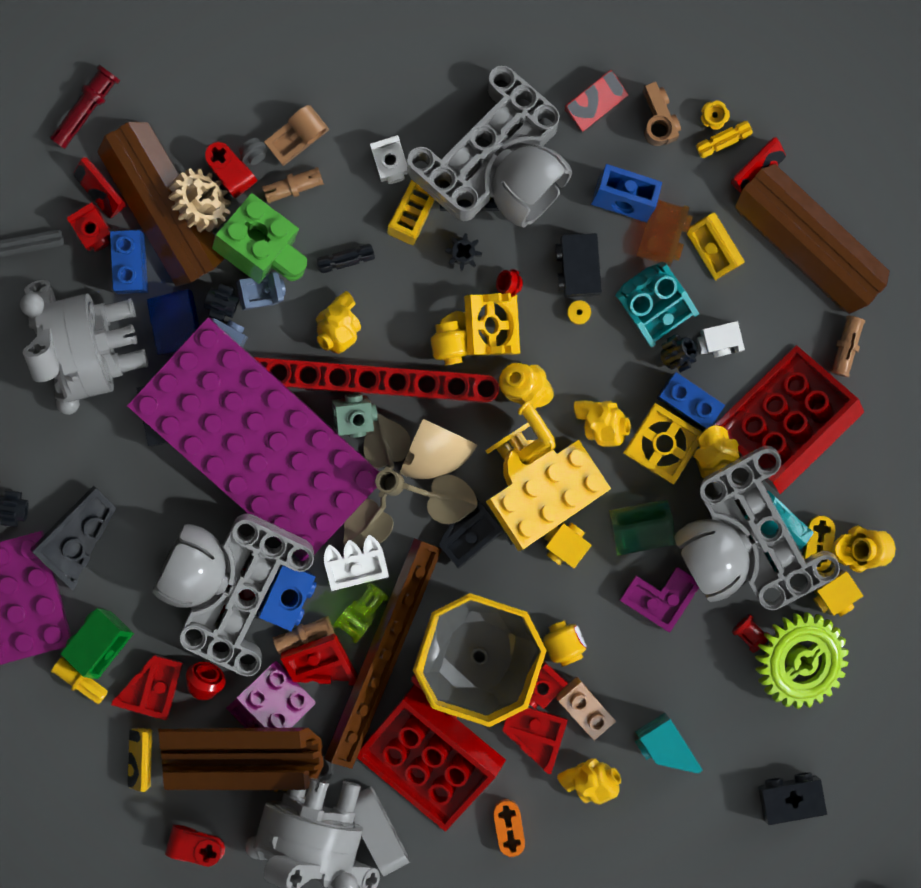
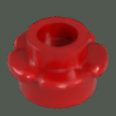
M516 269L501 271L496 280L498 292L502 294L511 293V298L519 293L523 286V280Z

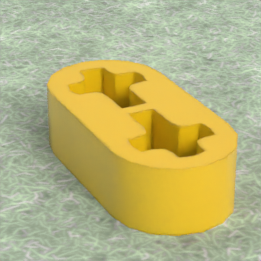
M815 516L811 518L807 527L814 533L804 546V559L816 554L817 545H821L820 551L831 552L835 538V525L829 517ZM820 520L824 521V526L828 527L829 530L828 533L822 534V540L818 542V532L813 531L814 525H819ZM825 559L824 562H819L817 570L819 572L826 570L832 561Z

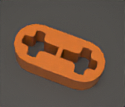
M503 799L494 807L498 845L504 855L515 857L520 855L525 848L520 809L515 801ZM503 806H509L510 810H515V814L511 815L512 825L506 826L504 816L498 815V813L503 811ZM513 830L515 840L520 839V843L516 844V849L510 850L508 845L503 844V842L508 841L507 831Z

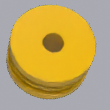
M577 300L570 304L567 316L572 323L581 325L589 320L591 308L585 301ZM577 310H580L582 314L578 315Z

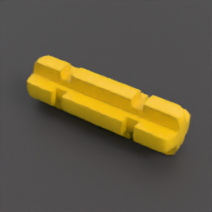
M743 121L737 124L735 128L730 127L711 136L710 140L705 139L696 145L697 152L701 158H706L712 155L713 151L718 152L737 143L739 139L743 140L753 134L752 128L748 121Z

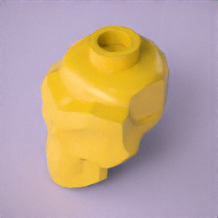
M348 291L336 297L316 318L318 324L317 341L324 350H330L337 354L351 347L357 340V332L361 330L358 318L351 312L356 303Z
M455 311L444 317L440 322L441 324L435 325L436 333L430 340L433 357L436 360H444L445 366L463 363L462 357L468 355L465 312Z
M512 363L507 365L499 376L501 392L512 402L523 405L527 401H532V406L536 409L537 407L547 405L554 397V391L546 378V373L539 365L529 366L522 363Z
M588 400L574 402L576 418L585 420V435L588 440H595L601 447H614L623 444L626 436L630 434L631 423L629 418H625L617 403L613 401L593 402Z
M713 425L706 428L697 439L699 448L695 451L693 457L696 459L702 478L739 459L738 443L735 439H729L728 431L724 427Z
M858 525L852 527L848 534H842L832 545L831 552L837 557L839 563L844 566L849 565L851 570L861 573L868 568L888 565L895 556L896 548L893 538L886 531L867 530Z
M591 758L557 775L561 786L567 792L576 790L579 798L584 803L592 801L600 805L616 798L620 791L621 776L619 772L608 764L599 762L597 759Z

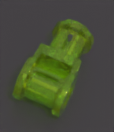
M371 582L366 584L368 588L359 600H354L351 605H348L333 624L334 628L339 627L353 638L352 642L355 644L372 624L371 622L376 616L374 615L375 611L383 601H388L390 598ZM374 595V596H375L374 600H373V601L370 603V605L367 607V606H366L367 602H368V601L371 599V597Z

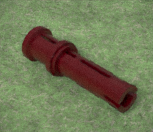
M100 64L97 66V73L89 84L83 85L81 91L83 94L50 136V139L64 149L67 148L72 138L77 134L98 104L101 106V104L105 103V96L113 85L119 84L121 81Z

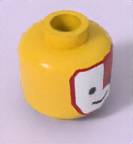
M565 620L548 627L550 633L544 636L543 643L552 662L560 663L563 667L583 658L582 653L586 650L587 646L578 625H566Z

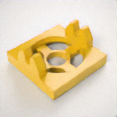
M511 293L464 296L468 355L520 354L517 295L512 298ZM494 303L504 309L506 321H500L498 316L495 315ZM485 305V315L481 317L480 321H477L478 314ZM488 317L492 318L495 322V330L492 334L485 327V321ZM478 330L486 337L487 344L482 340ZM500 330H507L506 341L497 346L496 336L500 333Z
M654 403L623 454L653 474L674 485L699 446L697 439L702 432L657 403ZM657 422L671 423L666 432L657 434L649 429L651 425ZM679 429L683 431L686 438L685 451L676 446L674 436ZM661 435H667L673 441L672 449L668 452H661L656 447V440ZM643 436L652 441L654 452L649 460L642 450ZM673 454L680 459L670 466L657 465L662 455Z

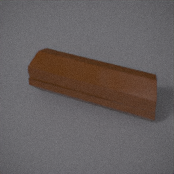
M127 122L117 130L106 134L97 153L175 286L191 283L214 270L225 259L212 249L215 235L213 231L208 232L206 228L198 232L195 224L191 228L187 227L188 220L185 218L179 220L178 217L181 214L179 210H172L171 207L175 205V201L168 198L172 193L169 186L174 182L179 173L149 123Z
M776 164L761 169L751 182L743 188L735 206L737 212L844 312L850 314L868 306L887 286L890 271Z
M309 728L158 729L164 790H306L309 788L310 778L317 779L324 766L321 752L322 740Z

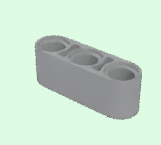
M372 786L360 791L354 813H356L354 823L363 827L362 838L381 874L386 876L411 862Z

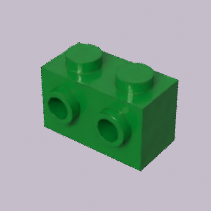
M96 608V610L87 615L84 625L78 633L68 639L66 648L61 655L83 677L99 679L134 633L111 611Z

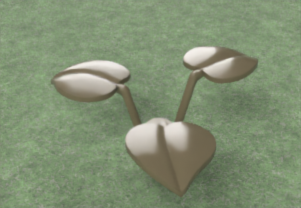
M377 414L378 421H373L374 431L366 432L363 449L365 458L377 469L385 467L384 470L377 474L375 480L376 487L380 490L381 505L379 507L374 500L366 499L344 522L343 544L346 545L347 541L351 540L360 549H363L368 535L374 537L379 544L384 542L391 534L394 525L393 518L383 512L386 508V496L399 495L403 489L430 497L427 503L428 513L435 521L442 524L459 522L474 511L478 506L476 495L465 481L449 474L438 476L433 480L432 492L405 483L403 477L393 471V462H401L406 459L411 446L410 435L400 424L381 414Z

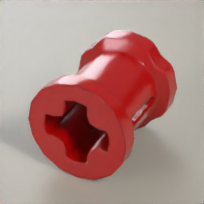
M751 614L745 616L731 631L734 636L738 635L750 647L749 650L752 653L760 649L758 644L764 645L768 641L764 633H769L764 632L753 621Z

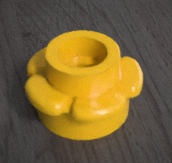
M718 100L707 102L701 109L702 123L706 127L710 126L713 130L721 129L730 118L726 105ZM715 112L718 116L714 118L712 116V113Z

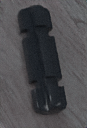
M371 244L359 246L360 249L357 250L352 248L333 253L331 257L328 255L319 257L317 259L319 271L327 273L333 271V268L338 270L360 264L359 261L362 260L363 262L374 260L373 247Z

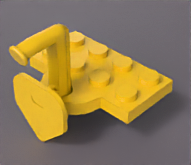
M532 401L525 402L518 409V414L523 415L528 423L485 450L489 454L497 449L504 459L503 474L508 487L488 499L486 503L518 551L525 549L611 489L580 440L575 441L559 453L553 450L555 448L554 436L532 406ZM531 426L538 439L526 440L522 431Z

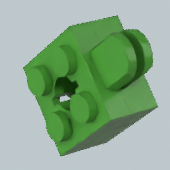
M253 193L248 196L215 235L212 249L258 284L262 282L272 268L287 280L295 281L303 276L307 267L306 256L292 246L299 228Z

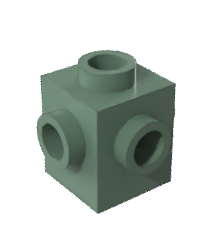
M349 393L345 395V398L331 400L334 428L338 436L349 435V437L355 438L365 436L366 432L374 431L373 421H378L377 408L375 403L371 404L367 395L362 396V393Z

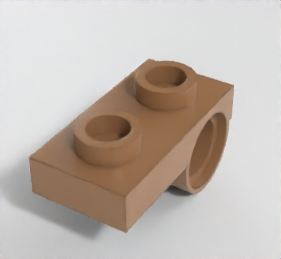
M656 81L646 85L643 93L653 117L645 127V139L654 146L667 145L677 141L681 126L676 115H670L667 104L670 102L663 87L659 88ZM662 124L666 129V135L663 137L654 136L651 132V126Z
M306 105L298 110L288 120L286 125L265 140L264 143L282 166H285L329 131V128L311 105Z
M577 676L556 696L560 704L594 741L616 722Z

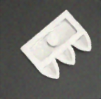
M368 535L365 539L363 551L351 540H348L344 547V556H341L338 550L331 545H328L325 550L324 565L331 591L389 577L382 546L371 535Z

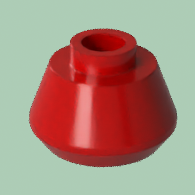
M198 662L192 664L187 669V689L198 700L213 698L226 684L222 670L213 663Z

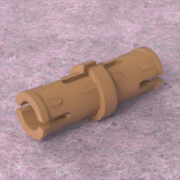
M315 167V169L295 176L291 173L286 175V179L264 185L262 188L267 202L270 204L291 195L294 197L300 196V192L319 185L322 186L324 182L319 168Z
M850 315L846 316L841 340H837L836 343L838 350L831 373L843 377L850 376L849 373L855 353H858L860 350L858 342L863 325L865 324L864 319Z
M326 616L306 625H303V623L299 624L292 632L289 631L273 637V642L280 655L284 651L334 634L335 632L329 616Z

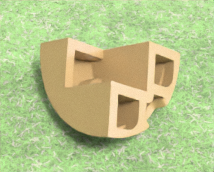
M423 419L399 474L414 479H434L438 476L452 473L470 458L477 444Z

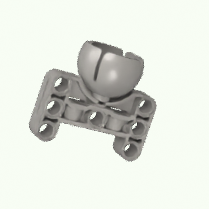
M501 65L492 69L488 81L489 96L497 104L442 159L426 147L420 146L411 150L407 159V171L410 178L460 221H468L474 218L490 201V197H494V202L500 213L514 225L525 228L527 224H532L557 199L560 190L554 183L556 182L561 188L565 187L571 178L572 170L568 162L560 154L552 149L543 147L557 132L560 115L556 107L511 68ZM502 80L507 82L508 86L498 87L495 82ZM524 99L529 101L530 105L520 106L516 101ZM547 118L551 120L552 124L542 125L538 120ZM484 139L489 141L490 145L481 147L476 142ZM417 161H424L428 166L420 169L413 164ZM439 180H446L450 183V186L440 188L435 183ZM467 199L471 201L472 205L464 208L459 206L457 202Z
M771 446L760 447L706 476L700 485V495L712 515V519H700L688 523L674 536L677 546L682 549L681 555L688 569L709 602L728 598L746 580L749 581L751 588L764 608L777 610L833 581L839 574L840 566L837 557L829 551H820L804 559L762 481L774 475L781 467L780 455ZM770 453L776 458V462L771 468H763L759 465L758 460L762 454ZM736 468H744L749 472V477L745 482L739 483L732 479V472ZM711 482H717L722 487L721 494L716 497L709 496L705 492L706 485ZM735 499L740 500L748 515L747 519H745ZM765 521H774L778 525V529L774 534L766 535L761 531V526ZM766 552L769 553L774 564L776 565V572L774 571L768 558L766 557ZM821 560H831L834 563L833 569L828 573L819 572L817 565ZM794 574L805 575L807 577L805 585L802 587L793 586L790 583V579ZM768 588H776L779 590L780 596L775 601H768L763 597V593Z
M248 513L241 514L235 519L224 544H220L216 537L206 529L193 524H184L161 569L162 575L157 578L152 593L168 605L182 608L191 607L180 635V643L186 650L240 675L253 676L260 670L262 653L257 645L245 640L244 637L280 565L298 572L308 570L314 561L313 546L307 540ZM242 524H250L255 531L253 534L245 536L238 531V527ZM274 536L279 538L282 544L277 548H269L265 543L266 539ZM302 549L309 556L304 561H297L292 556L293 552ZM250 552H252V557L244 571L242 568ZM249 589L254 592L255 597L247 601L243 600L239 593L242 590ZM224 604H225V605H226V606H225L226 609H225V611H224V613H223V615H222L220 621L217 622L216 620H217V618H218V616H219V614H220V612H221V610H222V608H223V606H224ZM190 629H196L201 632L202 637L193 640L187 636L186 632ZM217 642H225L229 649L225 652H218L214 649L213 645ZM245 654H250L255 657L256 661L253 664L247 665L240 658Z

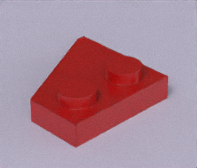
M335 633L281 653L280 659L293 682L308 683L315 681L319 684H331V680L349 681V685L354 686L358 677Z
M156 654L153 655L120 694L114 698L111 705L162 720H168L184 662Z
M528 707L505 719L502 731L519 745L547 774H551L568 719Z

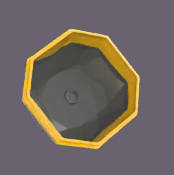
M469 593L431 613L413 672L432 709L491 727L528 708L547 650L528 612ZM477 651H482L485 654V658L481 662H477L473 657Z

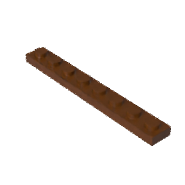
M414 538L324 759L328 762L353 768L442 551L441 548Z

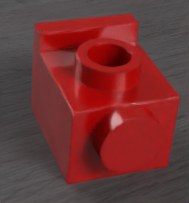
M92 202L67 217L68 222L88 251L94 249L95 252H98L111 243L109 241L111 229L97 206ZM91 223L95 224V231L88 234L86 226Z
M545 661L541 666L529 703L534 709L538 705L545 709L568 684ZM541 683L548 685V691L545 694L537 691V687Z

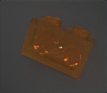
M658 200L657 206L647 222L637 257L657 263L665 262L668 266H671L673 260L679 261L684 244L679 243L682 231L688 233L693 217L688 215L689 207L685 205L680 207Z

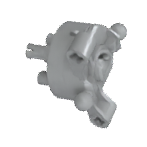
M37 280L25 287V295L20 301V308L29 317V328L34 329L37 337L23 349V355L33 381L46 382L54 378L55 399H57L56 407L60 413L71 415L79 408L80 399L114 391V378L123 376V372L149 367L145 349L118 355L114 351V348L137 344L136 335L131 337L125 336L135 332L133 325L111 331L108 328L110 322L136 317L131 298L108 305L104 303L95 305L91 296L86 293L56 301L50 282L47 280Z
M310 778L306 797H304L306 790H288L287 793L283 794L282 801H267L265 803L257 835L248 839L245 849L247 855L253 859L269 860L264 868V879L266 882L280 888H300L309 880L318 879L322 883V887L377 888L380 880L378 869L355 860L363 833V827L353 822L356 814L354 809L361 786L353 782L343 781L337 806L333 808L323 806L329 782L322 781L319 784L320 779Z

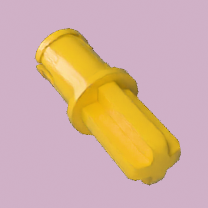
M61 657L51 670L53 674H56L71 685L72 691L78 690L96 704H100L108 693L106 688L92 678L83 677L64 657Z

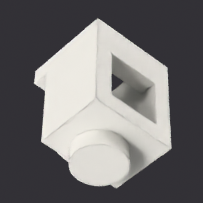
M399 136L371 143L370 147L381 182L387 180L388 184H393L404 180V175L408 174L407 162ZM393 155L396 158V162L393 165H387L385 163L387 156Z
M738 321L703 329L700 331L701 337H697V344L701 355L713 353L714 358L731 354L730 348H734L735 353L745 350Z

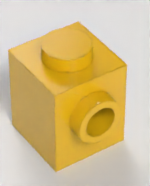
M572 522L568 526L562 523L559 527L549 531L544 537L548 541L545 547L550 550L547 556L560 566L563 562H566L572 568H575L592 545L582 538L585 532Z
M841 570L833 581L814 590L816 597L813 600L822 613L827 611L830 615L835 616L838 614L841 617L854 608L853 603L862 598L863 594L849 573Z

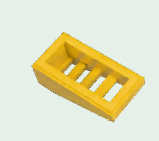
M411 180L388 225L387 231L388 235L410 245L415 244L435 202V199L413 180ZM414 190L429 196L428 200L414 195ZM408 202H413L423 207V209L419 210L411 205H408ZM405 212L418 219L417 221H414L410 218L403 216V213ZM399 223L402 224V225H405V226H407V227H409V228H411L412 230H410V229H408V228H406V227H403V226L399 225Z

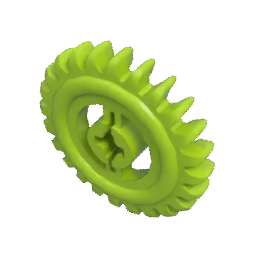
M805 612L802 619L799 614L793 613V623L786 617H782L784 628L772 624L776 635L764 633V636L770 642L769 645L758 644L759 648L766 652L765 655L755 656L759 662L764 663L763 666L755 668L758 673L765 675L759 678L758 682L762 685H767L764 688V692L772 695V699L775 702L782 701L785 707L793 704L796 709H799L804 703L805 706L810 708L813 705L814 699L821 704L823 702V695L826 694L831 697V687L839 688L840 683L837 679L844 678L846 675L841 671V668L847 667L849 663L843 659V657L848 655L849 650L841 648L845 645L846 639L839 637L841 631L839 628L833 627L831 620H823V617L819 614H816L813 619L810 613ZM803 641L815 642L809 648L797 644ZM822 654L820 669L814 677L801 682L793 680L798 675L809 676L813 674L819 665L818 657Z

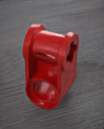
M214 142L206 149L205 158L209 167L235 200L258 181L244 162L240 161L225 143ZM216 151L220 154L225 152V162H213L215 159L213 153Z
M173 825L165 855L175 860L210 867L215 865L224 856L226 847L222 839L217 836L199 832L187 826ZM209 845H212V851L216 852L211 858L208 857V851L204 850Z

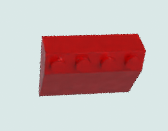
M796 345L715 425L724 427L728 431L729 439L737 441L740 457L763 446H771L778 451L781 467L778 472L764 479V481L777 493L781 494L864 413V409L860 400ZM770 453L762 454L758 460L759 465L763 468H771L776 462V458Z
M415 684L365 742L357 756V759L445 832L496 778L506 761L504 757L457 718H452L447 713L432 709L424 692Z

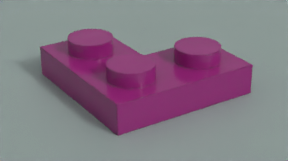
M675 567L660 591L635 575L619 600L670 633L699 589V586L692 576Z

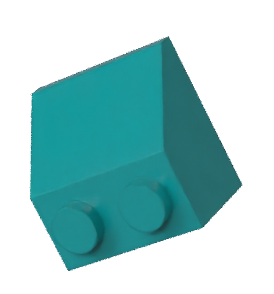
M663 713L635 731L639 739L634 742L646 760L652 758L658 765L693 773L703 771L666 713Z

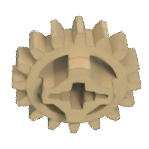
M190 168L184 173H180L169 186L172 193L168 196L170 200L175 201V205L171 207L172 210H179L181 213L178 219L183 220L185 218L188 220L187 227L189 228L195 224L198 232L203 231L205 228L210 232L226 221L225 218L230 214L227 207L231 204V201L224 199L228 192L219 188L221 181H212V174L209 172L204 176L201 169L193 172Z

